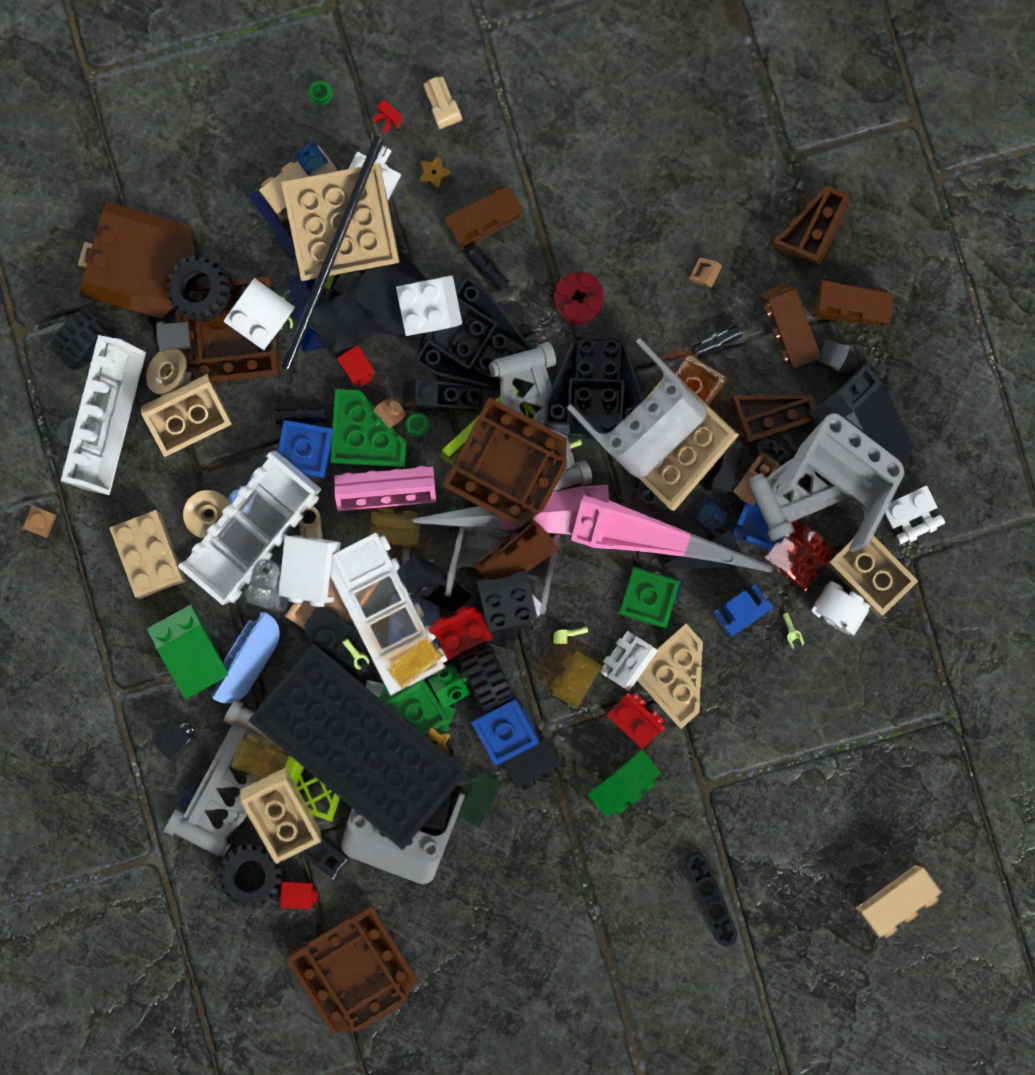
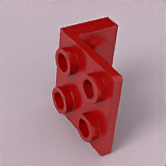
M465 606L455 611L456 616L449 619L442 617L432 623L433 627L428 629L430 634L438 638L448 660L494 639L492 633L489 632L482 612L478 609Z
M627 693L607 716L643 750L659 732L665 729L662 725L664 720L655 711L649 713L644 708L646 702L639 695Z

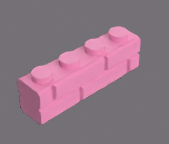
M433 467L394 468L390 471L379 472L371 470L366 473H344L334 476L337 511L436 502Z

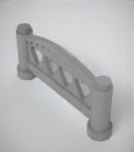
M549 342L538 344L537 348L494 359L493 362L489 363L491 375L500 378L501 403L522 415L524 412L520 410L521 402L540 407L541 409L532 420L545 426L546 400L552 389L546 368L556 364L555 352ZM515 378L533 384L523 398H518L515 394L516 388L512 384ZM567 438V466L554 491L577 484L585 486L592 483V473L589 464L585 460L575 462Z
M793 459L779 467L768 478L764 477L762 473L749 479L751 483L750 488L770 529L767 533L771 542L794 532L791 522L845 500L849 496L830 481L828 486L815 475L814 469L806 465L800 478L804 474L810 476V494L796 484L791 492V502L783 496L778 497L775 494L776 487L780 485Z
M234 699L223 720L232 726L185 814L175 810L164 829L165 833L171 836L176 834L218 857L219 855L225 856L231 845L227 842L228 837L248 816L240 801L241 789L269 776L275 750L278 746L248 721L255 712L243 707L244 703ZM262 743L264 750L258 753V761L251 762L241 744ZM250 765L252 773L247 775V782L239 784L229 766ZM238 787L240 795L235 797V804L231 807L227 806L217 788ZM226 809L228 817L223 820V827L216 829L205 810Z

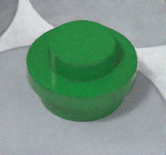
M317 81L309 87L308 96L313 104L323 106L331 101L333 92L328 83Z
M415 412L406 418L405 429L409 435L422 437L429 430V420L424 414Z

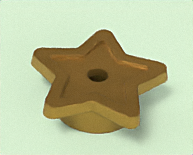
M437 157L433 162H421L424 173L420 178V182H430L436 188H439L441 180L451 174L449 170L442 167L441 157Z
M430 727L426 738L432 743L437 741L438 744L436 746L444 753H449L446 742L450 737V733H440L434 727Z

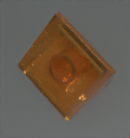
M691 355L687 356L675 373L708 406L728 380L727 377Z

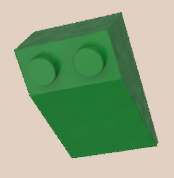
M191 605L147 629L158 653L185 700L229 676L200 615Z

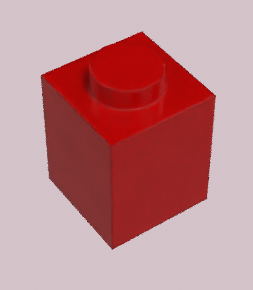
M358 345L337 358L354 386L358 384L363 386L373 379L372 375L375 371Z
M286 880L282 882L280 907L311 909L313 903L317 904L318 888H314V882Z

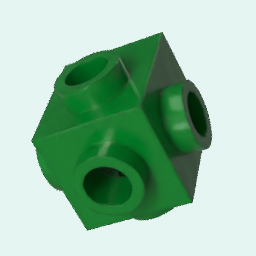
M454 664L427 678L444 709L470 694L466 687L469 681L464 671L458 672Z

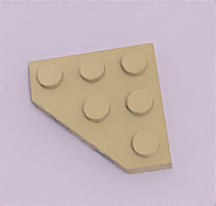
M687 624L682 626L657 649V653L637 680L680 729L692 720L700 710L703 642Z

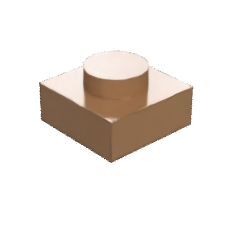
M699 257L689 279L696 284L712 288L722 265L717 261Z
M392 396L378 404L374 409L375 413L389 428L402 421L408 415Z
M31 506L23 529L48 538L57 515Z

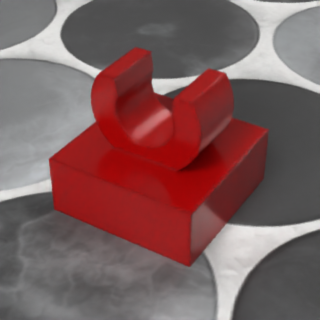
M385 100L377 106L378 114L374 116L373 123L376 125L379 120H385L387 123L382 128L384 133L391 129V124L397 129L403 122L402 115Z

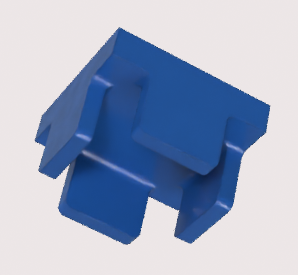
M284 420L278 453L305 476L325 478L326 468L329 467L334 430Z
M744 502L732 533L734 539L778 555L786 536L771 542L767 533L770 529L758 503L756 502L752 506L750 503Z
M756 584L749 587V589L758 600V606L747 591L742 592L722 606L731 620L730 625L718 609L712 613L728 638L773 609V606L765 599Z
M516 698L488 711H484L483 715L471 721L495 766L540 742L534 731V722L525 706H520Z

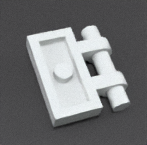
M927 486L889 503L884 513L891 529L900 525L902 527L903 533L896 535L899 544L907 541L913 542L917 540V536L926 532L932 533L937 530V527L945 524L942 515L932 518L929 514L930 511L938 507ZM921 516L924 523L912 528L909 521Z
M627 631L623 638H619L616 642L617 646L609 657L606 656L603 661L604 665L599 672L606 677L608 676L609 679L627 691H630L657 653V650Z

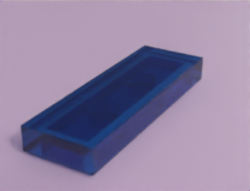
M255 191L249 195L252 202L292 260L296 259L293 241L260 193Z
M300 277L288 280L292 303L295 307L297 327L314 287L313 279L301 281ZM308 327L301 343L303 353L327 348L321 337Z

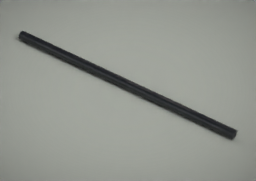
M375 135L281 366L286 370H291L384 141L379 136Z

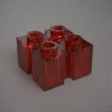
M795 520L791 522L794 532L786 535L780 544L776 542L765 559L785 579L806 591L817 578L816 570L819 566L823 567L830 561L834 550L828 543L823 541L824 539L815 530Z

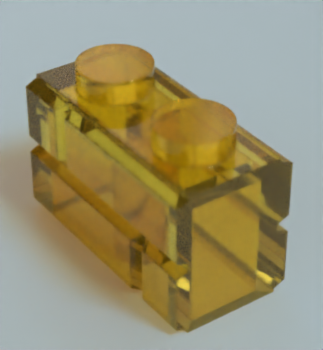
M379 507L378 512L372 511L369 536L379 533L380 537L385 535L389 545L418 548L422 523H414L413 520L421 517H417V512L403 511V514L399 515L393 514V509Z
M426 637L387 668V670L400 687L404 689L443 658L444 655L432 640Z
M576 651L574 655L568 654L562 664L566 668L561 677L556 675L549 688L553 689L551 695L578 709L602 665Z
M247 735L246 739L240 737L231 767L266 778L284 769L289 755L273 742H271L270 746L260 744V738Z

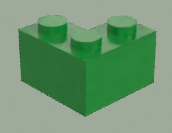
M641 750L595 787L588 796L606 818L614 812L619 815L629 807L627 802L633 805L643 796L642 790L646 793L656 784L654 779L661 772L644 751Z

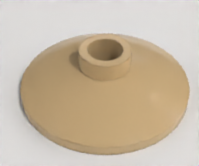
M178 349L166 350V352H159L154 356L146 373L147 385L151 391L159 395H165L174 391L181 384L187 370V360L183 352Z
M213 490L199 491L193 494L184 506L183 519L185 525L192 534L204 539L208 534L207 530L210 526L219 521L223 516V510L231 504L219 492ZM211 509L214 513L213 516H206L205 510Z

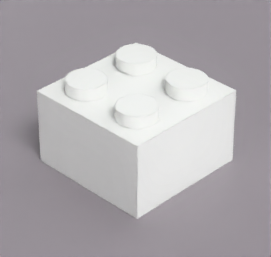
M453 275L396 287L406 336L452 328L462 324Z

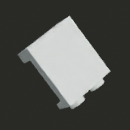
M300 535L285 536L279 596L288 597L289 602L303 603V600L310 601L309 605L324 607V603L333 602L334 597L328 596L332 553L340 551L341 542Z

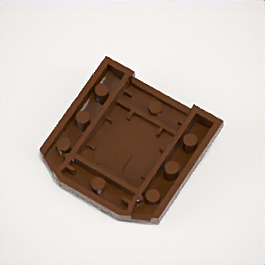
M107 202L100 218L82 278L80 297L164 320L173 309L170 305L172 301L167 299L166 293L170 292V290L166 289V283L171 281L167 277L169 273L174 274L175 270L173 267L176 264L182 265L181 260L186 258L190 261V257L196 255L191 226Z
M271 277L255 278L275 292ZM254 278L230 281L234 285V290L230 291V294L233 295V300H228L227 304L230 306L228 310L223 308L221 311L223 315L221 317L214 316L213 321H193L176 310V323L188 322L191 348L178 350L183 352L186 357V371L191 372V381L208 374L212 383L280 375L281 360L278 332L265 350H263L224 322V319ZM211 283L191 285L189 289L191 301L196 303L204 300L210 292Z
M489 397L442 487L521 527L544 510L567 466V438Z
M372 905L352 914L300 946L286 957L287 963L332 1034L340 1031H361L404 1004L409 992L418 981L412 968Z

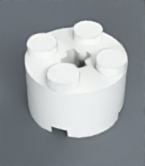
M830 581L824 587L811 612L819 618L821 615L824 616L826 623L848 635L854 636L868 614L870 605L865 603L864 599L853 592L848 594L842 590L843 588L840 585Z

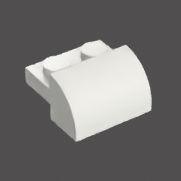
M254 278L224 319V322L265 350L295 307Z

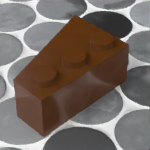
M509 185L504 188L499 186L489 193L490 195L482 199L479 198L468 206L444 217L445 227L460 252L524 216V210Z
M827 185L808 204L806 209L789 224V227L774 239V249L819 268L850 205V195Z
M823 280L817 288L813 318L887 327L891 320L894 294L887 293L886 289L874 288L870 290L862 286L844 285Z
M783 283L759 293L758 296L764 313L772 326L773 337L776 342H779L782 349L779 352L784 364L788 363L789 366L795 369L821 358L797 290Z
M733 395L731 397L746 445L813 423L807 416L816 407L812 395Z
M531 519L523 526L516 528L473 566L486 580L503 579L518 571H529L560 548L545 529L534 519Z

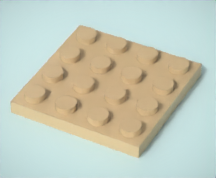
M380 163L373 165L329 276L400 262ZM362 167L281 182L301 281L318 277Z
M662 379V380L658 383V385L652 390V392H653L657 387L660 386V384L663 382V379ZM689 388L690 391L706 407L707 415L705 420L648 475L639 478L669 509L674 511L739 436L691 388Z

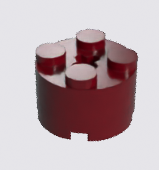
M570 273L564 276L556 286L554 293L555 310L560 318L570 324L581 326L592 322L599 315L603 306L604 293L602 286L590 273ZM576 294H579L580 297L584 296L582 303L579 304L577 300L573 301Z

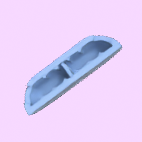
M260 612L259 618L255 621L250 619L241 631L223 661L229 676L216 682L214 691L210 693L211 697L221 703H233L234 699L239 701L251 689L279 641L280 632L278 624L270 615Z

